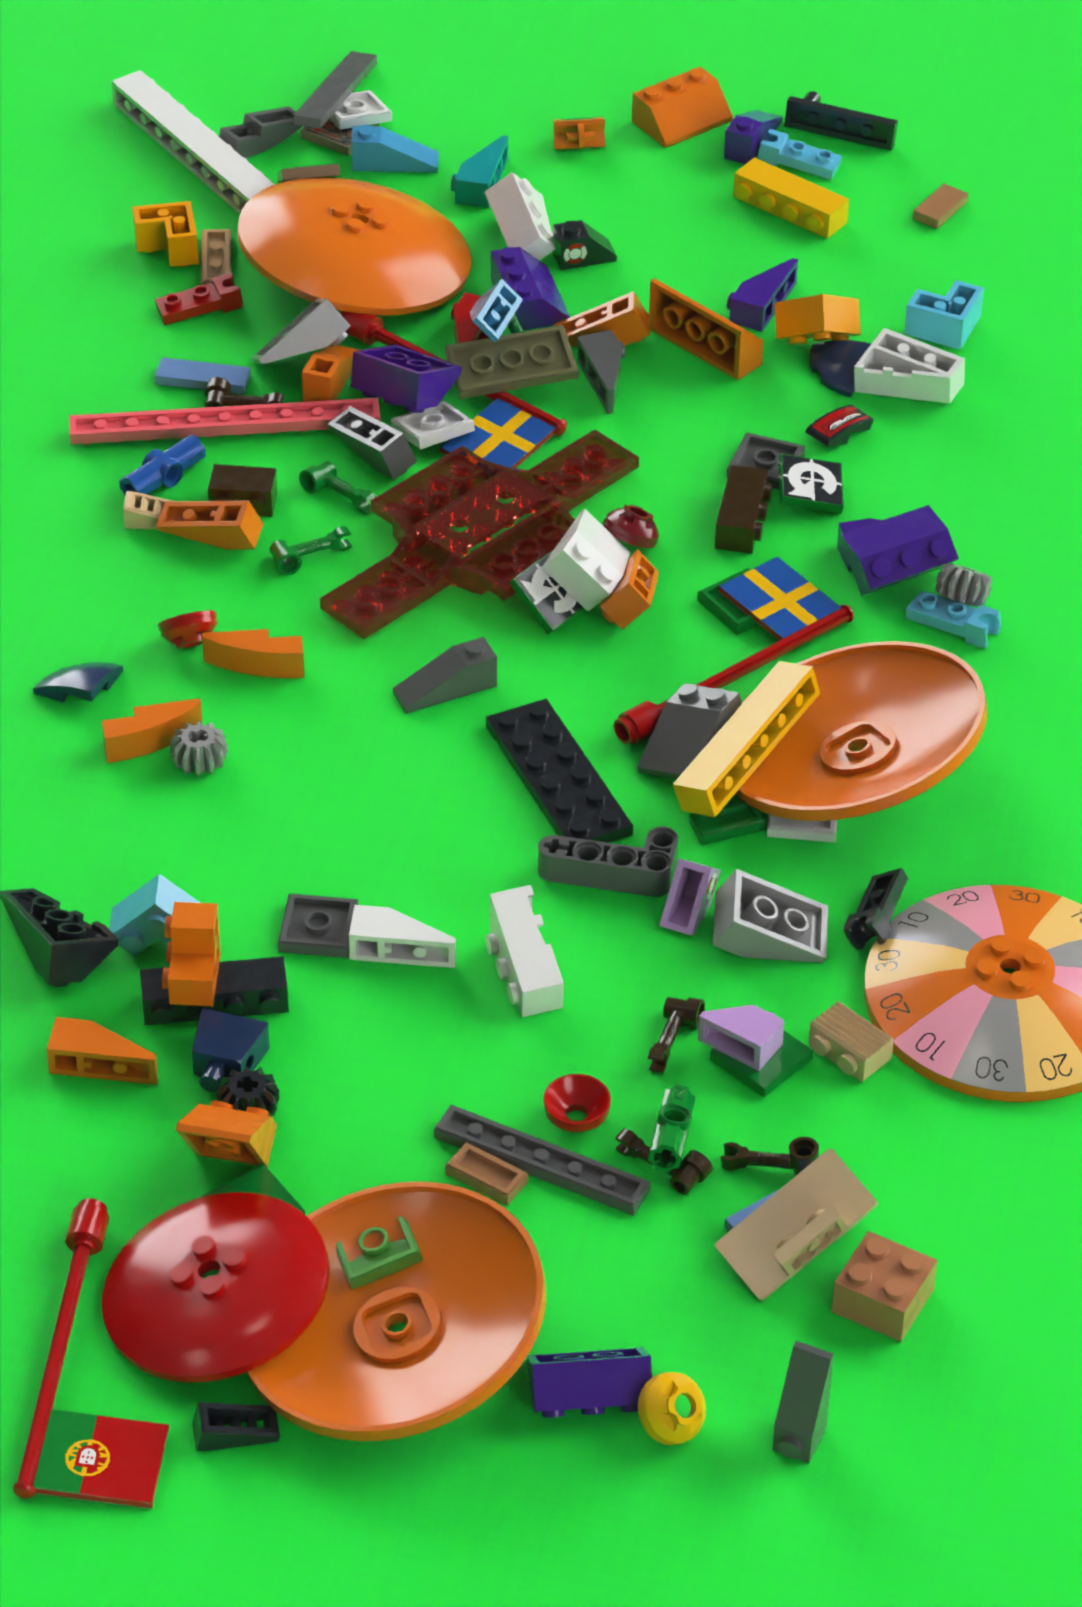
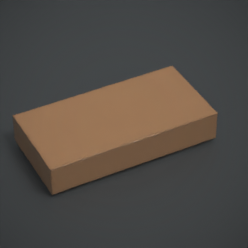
M943 184L913 210V219L938 229L968 202V193Z
M467 1142L445 1165L446 1175L507 1206L528 1183L527 1172Z

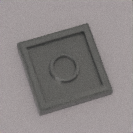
M746 432L727 468V478L731 465L767 469L768 483H773V489L779 490L778 461L780 455L787 454L804 457L805 446Z
M289 893L278 940V952L349 958V931L354 905H358V899Z

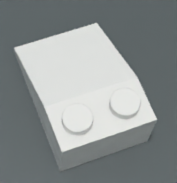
M584 509L541 568L583 608L590 611L612 593L624 575L631 552Z

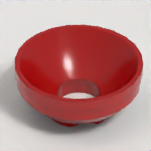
M205 610L178 615L160 622L158 629L161 637L176 645L178 649L198 646L203 643L202 633L214 632L218 624L216 611Z
M569 1074L555 1079L546 1088L543 1097L547 1118L557 1127L570 1132H584L598 1127L608 1117L611 1106V1096L608 1088L598 1079L583 1074ZM578 1110L584 1112L587 1117L581 1121H573L566 1115L571 1111Z

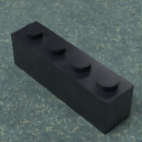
M283 956L220 962L213 1006L169 1004V991L162 988L164 967L140 969L145 1025L199 1021L203 1008L237 1016L289 1012L288 988Z

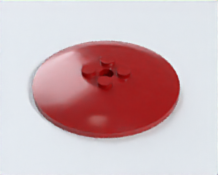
M231 1192L208 1195L188 1201L166 1211L145 1225L128 1241L114 1260L108 1272L102 1293V1313L107 1332L114 1346L127 1361L138 1369L162 1379L192 1383L222 1380L240 1375L278 1356L290 1347L312 1323L328 1289V1253L323 1239L312 1221L299 1209L280 1199L257 1193ZM219 1270L217 1275L202 1278L208 1271Z

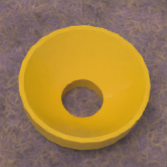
M666 1372L653 1376L646 1382L639 1395L638 1413L641 1424L650 1437L661 1444L678 1445L691 1440L699 1433L706 1417V1403L701 1389L690 1377L682 1373ZM680 1394L686 1396L691 1404V1411L686 1418L681 1417L675 1409V1401Z

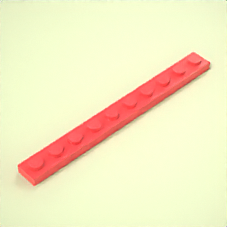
M378 398L69 415L71 444L87 445L104 442L119 443L138 440L183 439L191 434L196 437L326 430L329 429L327 424L349 406L379 421L380 410Z

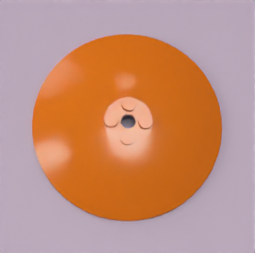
M332 177L304 178L282 182L254 195L243 207L239 216L237 228L239 245L245 257L258 272L283 290L312 303L317 298H327L336 310L373 315H402L428 310L456 296L466 284L471 269V254L468 244L461 232L444 215L410 195L370 182Z

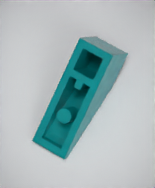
M502 135L464 161L458 173L453 174L451 191L455 192L456 204L489 208L490 204L485 191L499 182L508 162L509 136Z

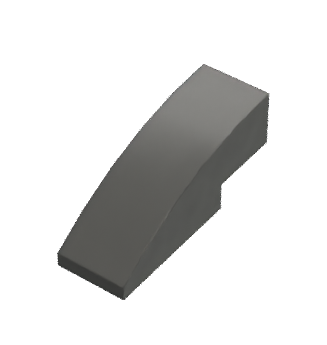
M290 107L247 113L244 116L243 124L221 128L219 137L227 144H230L242 157L249 158L279 144L302 126L294 124V114L296 111Z

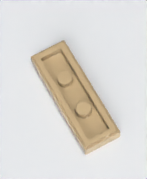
M231 229L202 230L201 285L212 283V278L231 273Z

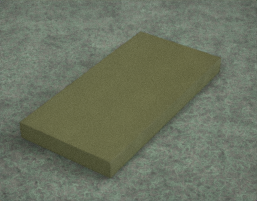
M563 325L502 335L495 343L490 338L445 345L447 361L462 367L461 374L454 382L459 399L578 379L579 375Z

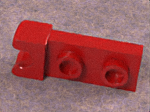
M228 273L212 278V283L198 285L188 290L156 298L155 304L164 325H168L220 309L223 313L240 309L243 306L240 287L234 285L233 274Z

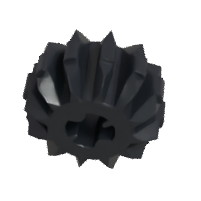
M245 1066L242 1072L231 1069L229 1077L221 1078L218 1093L216 1094L217 1101L231 1104L233 1110L246 1112L247 1107H257L267 1110L269 1112L268 1116H275L278 1101L280 1100L279 1089H277L273 1075H264L261 1067L255 1071H250Z

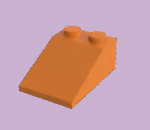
M211 1101L210 1105L198 1104L177 1123L176 1131L195 1155L256 1166L264 1164L268 1168L277 1123L272 1116H268L269 1112L267 1110L247 1107L245 1112L233 1110V1106L226 1102Z

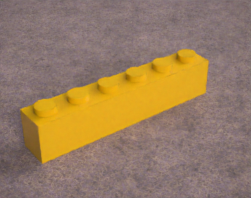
M782 661L775 665L673 783L681 811L711 817L718 815L819 696L820 689L813 666Z

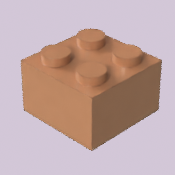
M868 1231L834 1282L832 1313L902 1342L934 1291L938 1260Z

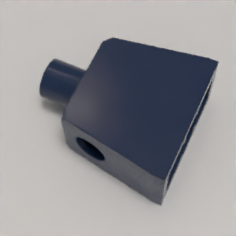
M203 1008L192 1048L193 1073L197 1077H201L199 1080L200 1086L206 1091L217 1092L221 1078L229 1077L231 1069L242 1072L245 1066H247L250 1071H254L270 1048L268 1022Z

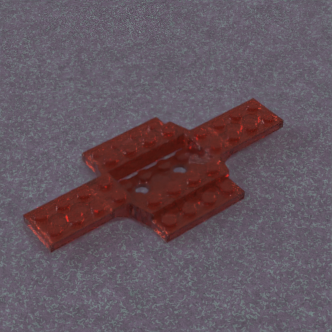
M597 430L591 431L529 470L508 468L484 460L462 445L371 500V511L392 525L393 536L399 544L391 555L320 598V609L365 639L450 585L479 595L489 590L504 601L516 593L509 582L554 550L573 524L575 519L568 511L639 467V457ZM513 498L514 501L508 504H504L498 502L497 499ZM534 513L531 516L519 522L518 524L514 525L515 521L520 517L524 516L525 514ZM466 526L468 529L464 532H455L451 527ZM511 527L510 529L506 530L494 539L490 540L492 538V535L498 532L499 530ZM480 542H487L486 544L482 545L481 547L466 555L469 552V549H471L475 545L479 544Z

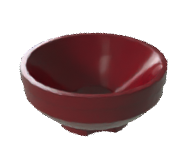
M624 505L623 508L610 511L602 523L615 538L641 548H654L660 536L657 525L653 520V515L636 505Z

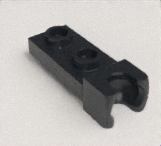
M902 868L872 876L856 913L849 915L843 929L846 937L855 949L861 950L866 942L877 936L879 944H883L887 940L892 929L889 921L908 880Z

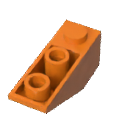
M332 345L312 354L302 371L303 401L336 400L352 373L353 352L360 350L340 345L334 347Z

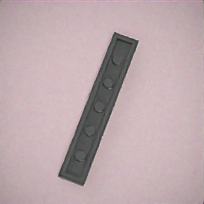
M351 51L294 114V124L320 129L377 65V55Z
M450 1105L434 1128V1138L459 1148L467 1142L527 1172L528 1175L633 1216L650 1191L651 1182L454 1105Z

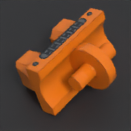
M604 117L554 119V149L605 147Z

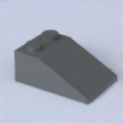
M684 683L666 701L637 766L638 772L678 779L742 705L739 692Z

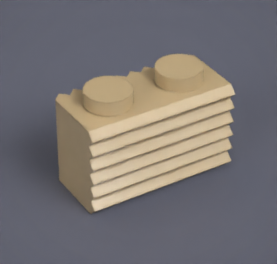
M836 1001L835 1005H831L830 1009L827 1008L825 1012H822L820 1016H817L810 1023L809 1045L813 1051L820 1056H826L827 1059H831L832 1063H836L842 1072L847 1075H853L860 1082L866 1080L892 1059L894 1039L839 1001Z

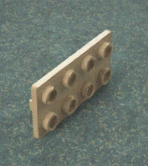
M830 1148L715 1243V1247L760 1301H764L878 1205V1202L835 1151Z

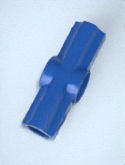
M191 434L164 452L159 449L151 450L145 456L141 467L119 480L120 489L126 495V491L149 494L161 485L167 488L174 487L181 480L184 470L206 457L205 447L201 444L198 437Z

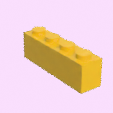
M755 157L734 173L733 197L822 237L830 238L848 223L849 199Z

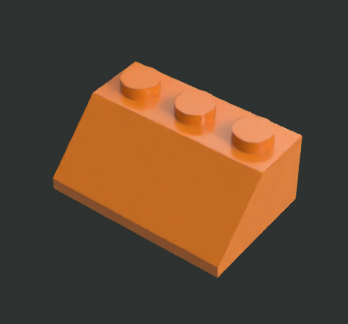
M702 67L693 68L675 77H670L667 80L634 92L632 95V122L664 148L733 120V115L718 80Z

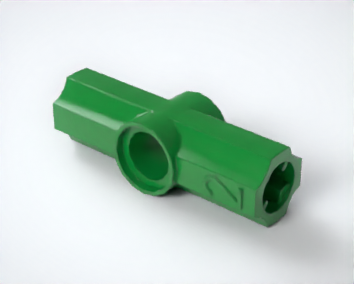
M676 1084L673 1088L664 1091L648 1156V1161L654 1165L656 1171L669 1173L670 1170L680 1167L696 1098L686 1086Z

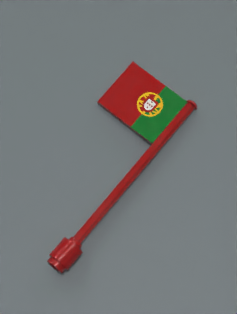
M93 1198L81 1200L72 1211L65 1242L67 1247L73 1251V1256L18 1482L13 1485V1491L15 1495L23 1499L31 1498L37 1493L152 1508L169 1433L168 1424L53 1410L89 1256L98 1254L102 1250L110 1218L107 1206Z

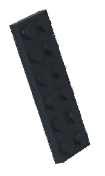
M547 698L486 717V728L558 836L610 843L633 835V824Z

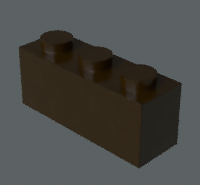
M731 465L716 522L715 549L752 554L755 541L761 542L763 523L760 521L766 522L768 503H765V501H771L773 483H768L767 469Z

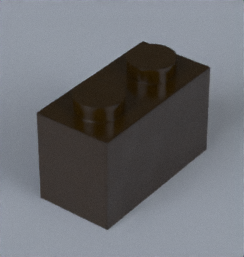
M214 464L208 486L209 501L249 500L258 516L272 517L277 497L276 468Z

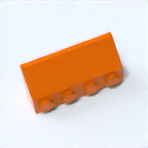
M655 278L650 280L649 316L651 331L736 380H740L762 365L764 340Z

